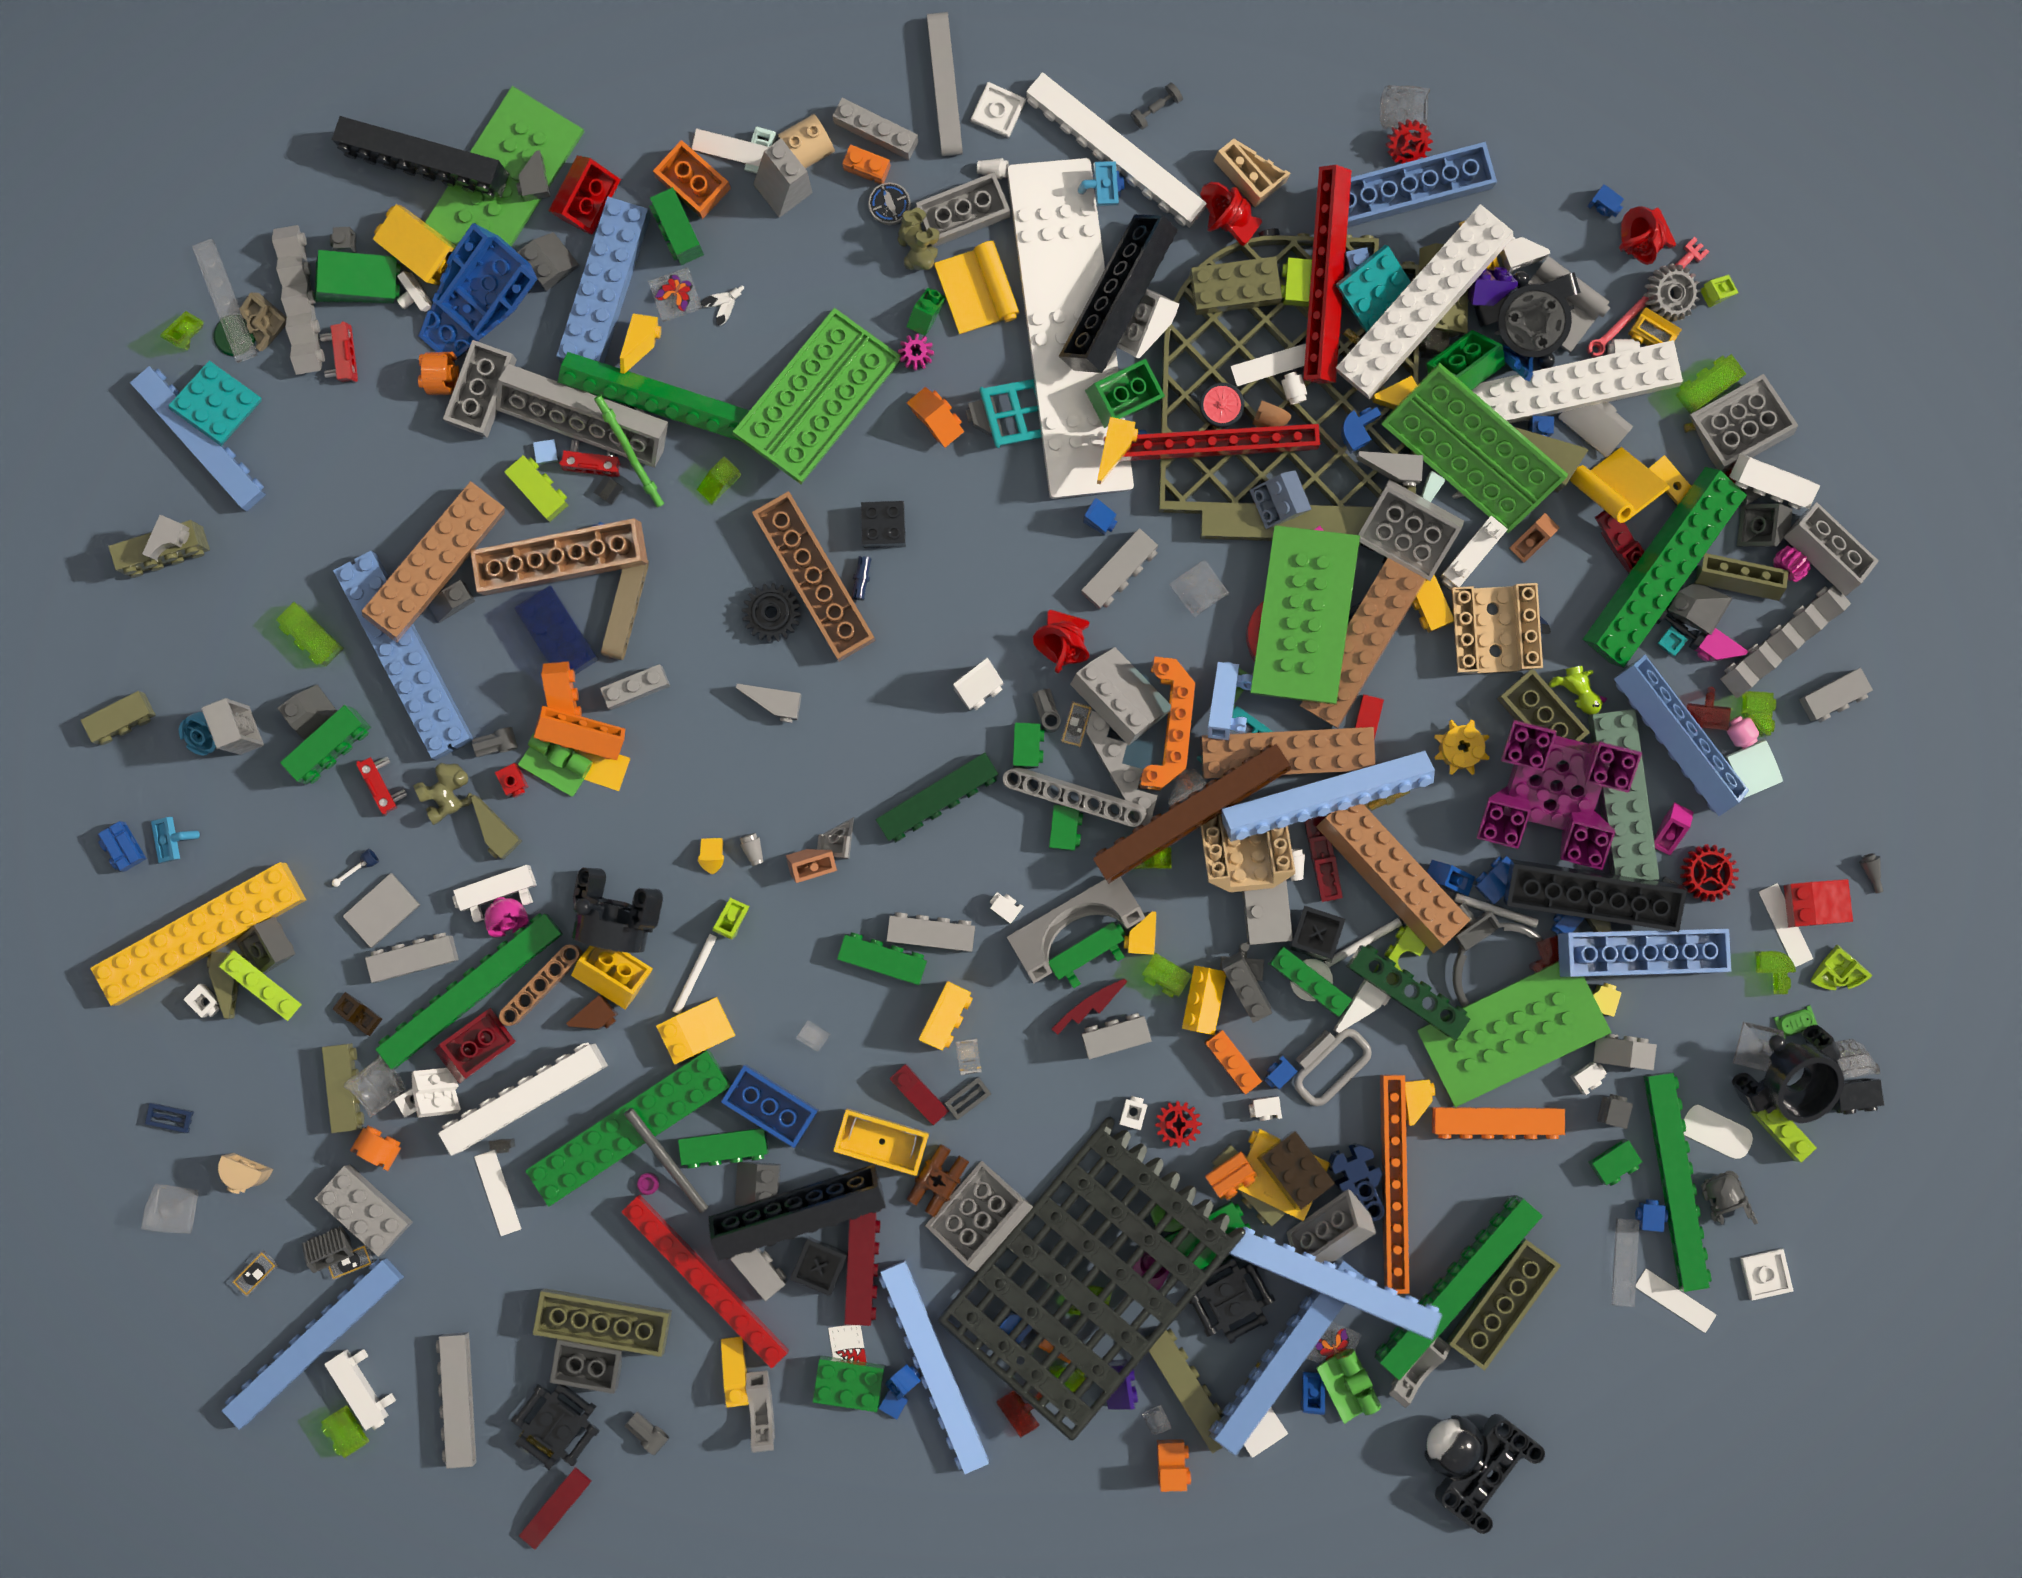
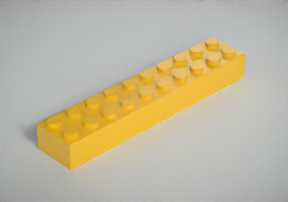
M279 862L90 969L110 1006H117L210 955L212 951H217L237 940L254 925L270 918L278 917L306 901V898L287 863Z

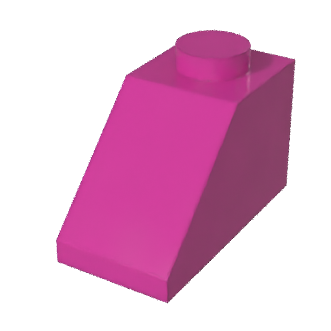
M1716 628L1712 635L1707 634L1706 638L1695 650L1698 652V657L1706 662L1738 658L1748 653V650Z
M1674 802L1654 837L1655 849L1671 855L1691 827L1694 812Z

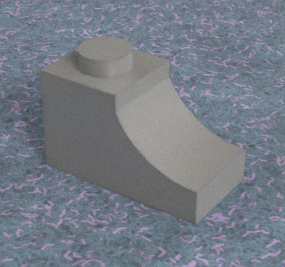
M159 515L142 554L157 561L160 554L166 549L173 546L182 547V544H185L189 538L188 531L190 528Z

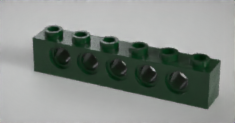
M1369 944L1366 947L1364 945L1358 947L1346 965L1347 968L1452 1040L1458 1039L1470 1021V1018L1466 1016L1467 1011L1458 1005L1454 1008L1448 1004L1450 1000L1440 993L1438 995L1430 991L1432 987L1423 981L1418 983L1413 980V974L1405 969L1400 971L1394 967L1396 963L1386 956L1384 959L1377 955L1379 951ZM1373 960L1377 961L1379 965L1378 970L1374 973L1369 970V963ZM1389 973L1396 975V982L1392 985L1388 984L1386 979ZM1407 985H1412L1414 988V993L1410 997H1407L1404 993ZM1426 997H1429L1432 1001V1005L1428 1009H1425L1422 1005V1001ZM1444 1009H1447L1450 1014L1449 1019L1446 1021H1442L1440 1018V1013Z

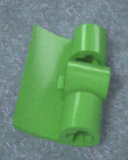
M533 733L528 742L529 748L518 765L564 793L574 796L593 762L575 752L573 748H564L555 743L542 742L534 738Z
M1354 1349L1344 1350L1317 1367L1318 1373L1344 1424L1362 1412L1365 1415H1371L1381 1409V1404L1372 1387L1373 1385Z

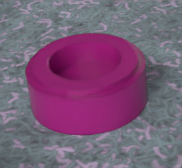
M645 1173L639 1177L637 1188L642 1194L651 1195L658 1190L659 1179L653 1173Z

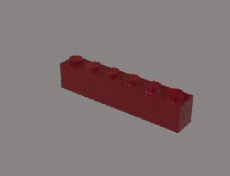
M877 1212L862 1215L854 1220L850 1219L845 1325L871 1326L872 1320H876V1307H872L873 1298L877 1299V1285L873 1284L874 1277H878V1264L874 1263L875 1255H879L880 1244L876 1242V1233H880L881 1220H877Z

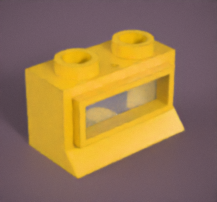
M1646 307L1640 313L1628 334L1632 336L1631 339H1634V341L1650 346L1672 340L1675 341L1682 329Z

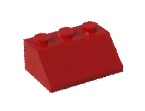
M577 155L548 211L562 221L593 235L600 222L607 197L612 198L621 179L593 159Z

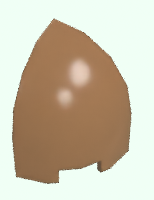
M1261 401L1252 424L1258 427L1285 426L1291 419V414L1280 407Z

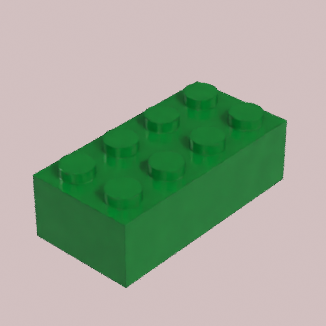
M344 705L280 763L297 782L313 784L321 777L320 773L324 769L328 770L336 764V759L341 754L345 755L351 751L353 743L357 740H363L369 734L368 730L371 726L354 708Z

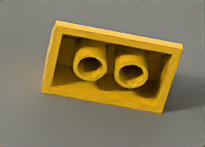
M589 946L577 961L571 976L626 1010L640 991L653 968L628 952Z
M947 981L919 1040L942 1051L944 1047L949 1048L954 1038L951 1036L954 1027L959 1028L964 1018L960 1014L963 1008L968 1010L973 1000L970 997L971 992Z

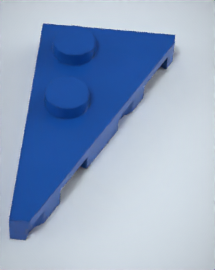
M1502 344L1505 362L1524 380L1530 382L1533 375V357L1518 354L1509 346Z

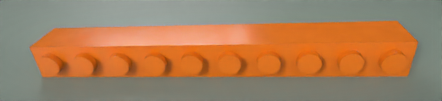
M1380 1075L1382 1202L1384 1208V1289L1387 1286L1398 1291L1397 1294H1409L1405 1075Z

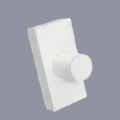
M403 271L397 277L407 291L397 299L398 303L402 308L406 309L415 302L421 311L428 312L432 307V301L414 275Z

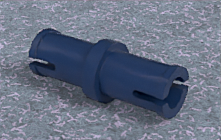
M858 556L856 574L853 575V580L855 581L851 595L852 599L865 600L866 586L870 581L868 576L872 561L870 557L863 556L862 558V556Z

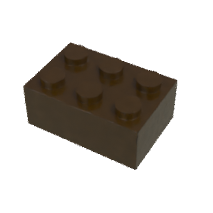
M1296 1131L1290 1132L1257 1157L1295 1210H1302L1335 1184Z

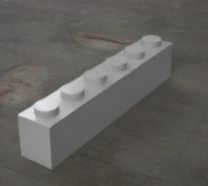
M469 1332L443 1334L436 1341V1351L440 1353L437 1371L438 1375H441L442 1382L439 1384V1396L443 1400V1405L440 1406V1418L444 1419V1427L441 1428L442 1441L445 1440L442 1460L443 1463L446 1462V1468L473 1467L476 1464Z

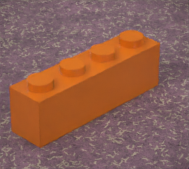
M546 706L541 708L534 732V738L542 742L555 743L564 748H573L586 754L591 753L604 759L613 760L618 759L625 737V728Z

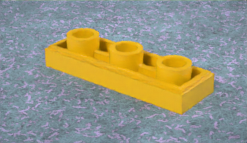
M1664 455L1649 469L1670 486L1665 492L1678 506L1691 488V485ZM1673 484L1678 486V490L1674 489Z

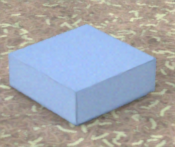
M554 439L533 443L537 464L558 461Z

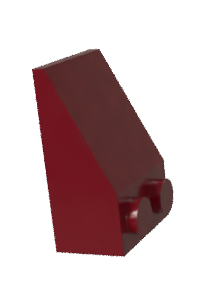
M489 1008L440 1043L434 1051L460 1084L516 1041L492 1009Z

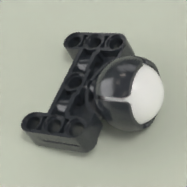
M1494 1414L1489 1417L1481 1431L1467 1418L1452 1415L1450 1419H1445L1432 1428L1427 1438V1450L1425 1451V1458L1429 1465L1435 1471L1446 1476L1435 1490L1436 1499L1447 1510L1480 1534L1488 1533L1493 1527L1492 1519L1482 1509L1520 1458L1523 1456L1529 1462L1538 1464L1545 1457V1450L1541 1445L1500 1414ZM1503 1423L1502 1428L1497 1430V1427ZM1519 1435L1518 1440L1513 1442L1514 1438ZM1535 1447L1534 1452L1529 1455L1530 1450ZM1493 1470L1492 1475L1487 1477V1474ZM1451 1493L1450 1498L1445 1500L1446 1495ZM1467 1505L1466 1510L1461 1512V1509ZM1483 1517L1482 1522L1477 1524V1521Z

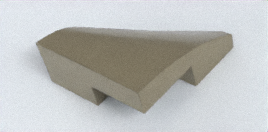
M250 292L239 309L242 317L247 321L249 332L254 335L258 344L256 348L259 351H263L286 325L287 317L260 293Z

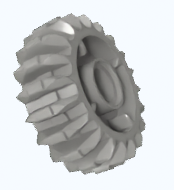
M1668 264L1667 266L1659 267V270L1653 272L1654 276L1647 278L1650 284L1644 286L1648 289V293H1645L1643 296L1648 297L1649 300L1645 304L1651 305V311L1670 322H1676L1677 319H1685V316L1692 314L1691 310L1697 308L1694 302L1700 300L1696 297V293L1701 292L1700 289H1696V285L1700 282L1693 281L1695 274H1689L1690 269L1683 268V265L1675 266L1674 264ZM1671 289L1674 290L1673 298L1670 295Z

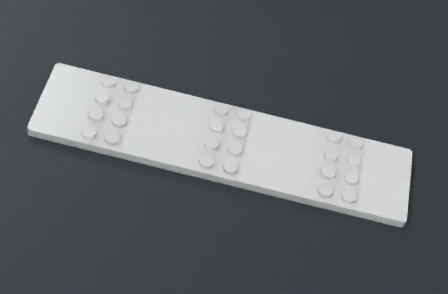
M1088 158L1010 165L1007 169L1049 496L1052 499L1130 491L1134 487L1131 461L1118 462L1101 485L1097 484L1104 449V439H1099L1097 434L1099 431L1107 433L1108 427H1103L1085 392L1094 383L1119 372L1116 350L1113 352L1103 373L1074 371L1058 357L1105 270L1094 188H1088L1084 194L1078 193V187L1083 180H1093L1091 161Z

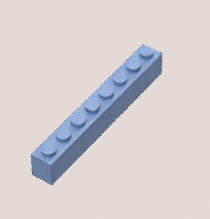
M148 366L130 382L131 385L236 503L245 511L250 510L266 495L262 490L264 488L262 483L257 478L252 479L248 475L250 470L242 462L239 464L234 459L236 454L228 446L226 448L223 445L220 446L169 409V404L180 391L173 384L169 386L165 382L167 377L160 369L154 370Z

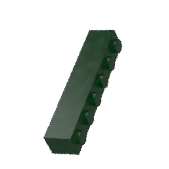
M983 753L875 820L888 841L891 842L893 840L897 843L906 837L904 833L910 829L915 832L924 826L923 822L928 818L932 821L941 816V810L946 807L952 809L960 804L959 799L964 796L970 798L979 792L977 788L982 785L988 787L997 781L995 777L999 776L986 753Z

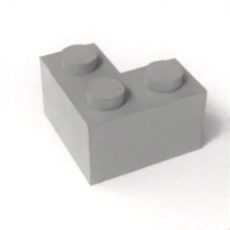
M1608 1034L1605 1038L1602 1037L1596 1040L1593 1062L1654 1070L1657 1045L1649 1044V1039L1624 1036V1039L1620 1040L1618 1039L1619 1035Z

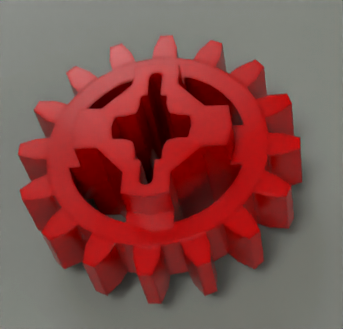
M1406 119L1405 125L1398 122V129L1391 128L1394 133L1393 135H1387L1391 142L1386 143V146L1390 148L1387 153L1393 156L1392 160L1403 164L1418 160L1421 157H1427L1425 152L1431 151L1428 144L1433 143V140L1428 138L1431 132L1426 130L1427 127L1423 123L1420 124L1417 120H1414L1412 123L1409 119Z
M1176 1101L1175 1106H1172L1169 1102L1168 1109L1166 1110L1161 1107L1160 1109L1163 1114L1156 1115L1160 1119V1122L1155 1123L1156 1127H1160V1130L1156 1133L1157 1135H1164L1162 1138L1163 1142L1170 1140L1169 1146L1171 1147L1174 1142L1177 1143L1178 1148H1181L1182 1142L1189 1146L1188 1140L1196 1141L1193 1135L1201 1133L1197 1126L1202 1125V1122L1196 1120L1200 1117V1114H1193L1195 1107L1193 1106L1188 1109L1187 1102L1183 1106H1180L1179 1101ZM1182 1110L1186 1111L1192 1120H1186L1182 1116ZM1174 1111L1173 1117L1170 1120H1165L1166 1116ZM1178 1115L1180 1121L1184 1122V1126H1180L1179 1134L1177 1128L1173 1126V1123L1178 1119ZM1192 1128L1191 1132L1183 1138V1133L1186 1129ZM1165 1129L1174 1131L1175 1138L1169 1136Z

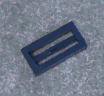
M149 1103L145 1124L189 1133V1126L192 1122L191 1117L194 1111ZM159 1109L186 1115V1119L153 1112V1110ZM152 1117H157L171 1121L184 1123V1127L153 1121L151 1119Z

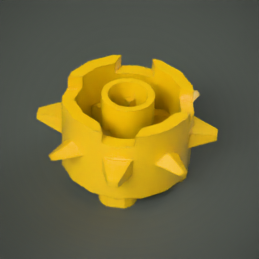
M1450 720L1449 731L1444 735L1435 734L1434 736L1440 743L1439 753L1434 758L1435 760H1443L1445 764L1449 765V774L1451 775L1458 769L1465 768L1473 775L1475 774L1474 765L1480 760H1489L1490 758L1485 753V741L1489 739V735H1481L1475 728L1474 720H1471L1467 725L1457 726L1453 720ZM1459 742L1466 745L1465 753L1463 750L1458 749Z

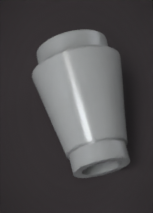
M756 833L741 837L740 846L749 862H751V865L754 866L764 862L760 837H757Z

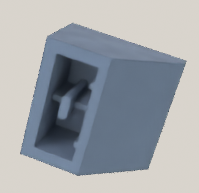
M1296 470L1281 473L1250 490L1265 529L1294 519L1312 510Z

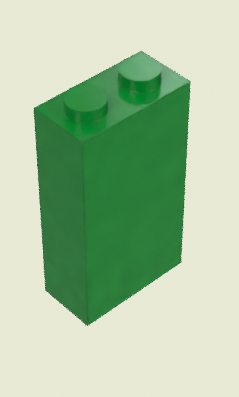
M1232 1201L1211 1211L1208 1218L1212 1220L1222 1213L1227 1214L1230 1222L1225 1231L1226 1234H1229L1236 1228H1243V1226L1251 1229L1248 1223H1243L1241 1216L1244 1214L1239 1205H1234ZM1180 1230L1172 1232L1163 1238L1170 1243ZM1190 1232L1178 1246L1177 1250L1187 1257L1200 1240ZM1206 1247L1193 1264L1199 1269H1203L1211 1263L1217 1254Z

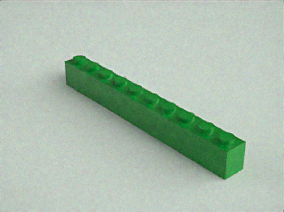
M567 352L561 364L558 383L595 395H602L604 398L738 441L740 440L733 436L732 433L750 411L629 371L623 374L620 373V368Z
M539 913L530 920L532 923L526 929L522 927L513 934L515 938L510 942L506 940L497 947L498 951L492 956L488 954L482 958L479 967L476 969L472 967L463 974L464 979L459 983L457 981L451 983L446 988L447 992L444 995L440 996L438 994L429 1001L431 1004L425 1010L421 1008L412 1015L414 1019L409 1023L405 1021L396 1027L395 1030L397 1032L391 1037L387 1035L378 1042L380 1046L375 1050L390 1069L399 1067L560 938L563 932L548 914L541 915Z
M1671 1072L1643 1076L1665 1209L1668 1210V1227L1678 1287L1683 1292L1710 1288L1711 1273L1709 1269H1706L1705 1261L1708 1260L1706 1248H1703L1702 1245L1704 1231L1702 1226H1699L1698 1221L1701 1213L1698 1204L1696 1205L1694 1196H1697V1189L1695 1183H1692L1693 1166L1688 1161L1687 1153H1690L1688 1141L1684 1138L1686 1124L1684 1119H1681L1680 1114L1683 1106L1681 1098L1677 1096L1676 1089H1679L1678 1078Z

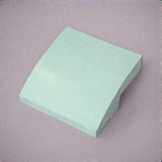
M1765 739L1726 756L1729 765L1749 789L1744 798L1783 782L1776 760Z

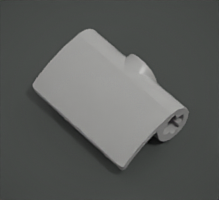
M1609 402L1565 411L1558 416L1559 420L1604 457H1608L1633 428L1629 422L1616 413V408Z

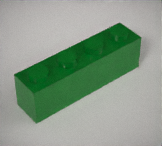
M851 932L850 936H844L838 960L920 985L927 964V960L923 959L924 955L913 951L911 955L903 953V948L894 945L889 949L883 947L884 942L872 938L870 942L862 940V935Z
M1281 947L1268 963V965L1336 1017H1340L1352 1001L1350 997L1285 947Z
M763 1128L678 1139L681 1166L687 1165V1169L700 1167V1163L708 1162L709 1166L720 1165L721 1160L730 1159V1163L742 1162L743 1157L759 1160L764 1159V1155L769 1153L767 1134Z

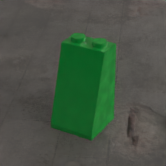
M318 250L316 258L315 300L316 302L394 303L395 297H399L400 285L396 284V276L400 274V264L396 263L397 258L392 256Z

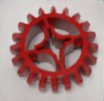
M1708 844L1703 845V850L1700 846L1695 847L1696 853L1689 851L1690 858H1683L1687 866H1680L1681 870H1685L1684 874H1680V878H1686L1687 880L1682 885L1690 886L1687 889V893L1695 891L1693 898L1697 899L1701 895V901L1703 902L1708 898L1710 902H1715L1716 897L1718 900H1722L1723 894L1726 896L1730 895L1728 888L1735 889L1736 887L1731 882L1738 881V877L1733 876V873L1739 872L1738 868H1732V865L1737 863L1736 860L1729 861L1732 854L1727 853L1724 855L1725 848L1718 850L1717 845H1712L1710 849ZM1708 855L1715 857L1718 861L1709 865L1700 858ZM1697 864L1699 876L1695 879L1694 867ZM1724 867L1725 876L1722 882L1719 873L1720 870ZM1713 869V873H1711L1713 876L1706 877V873H1708L1706 870ZM1709 881L1718 888L1708 891L1700 886Z

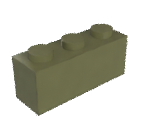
M137 691L81 719V722L92 743L105 745L113 740L112 737L118 734L120 736L132 731V727L145 725L151 721L150 718L156 715L146 694Z

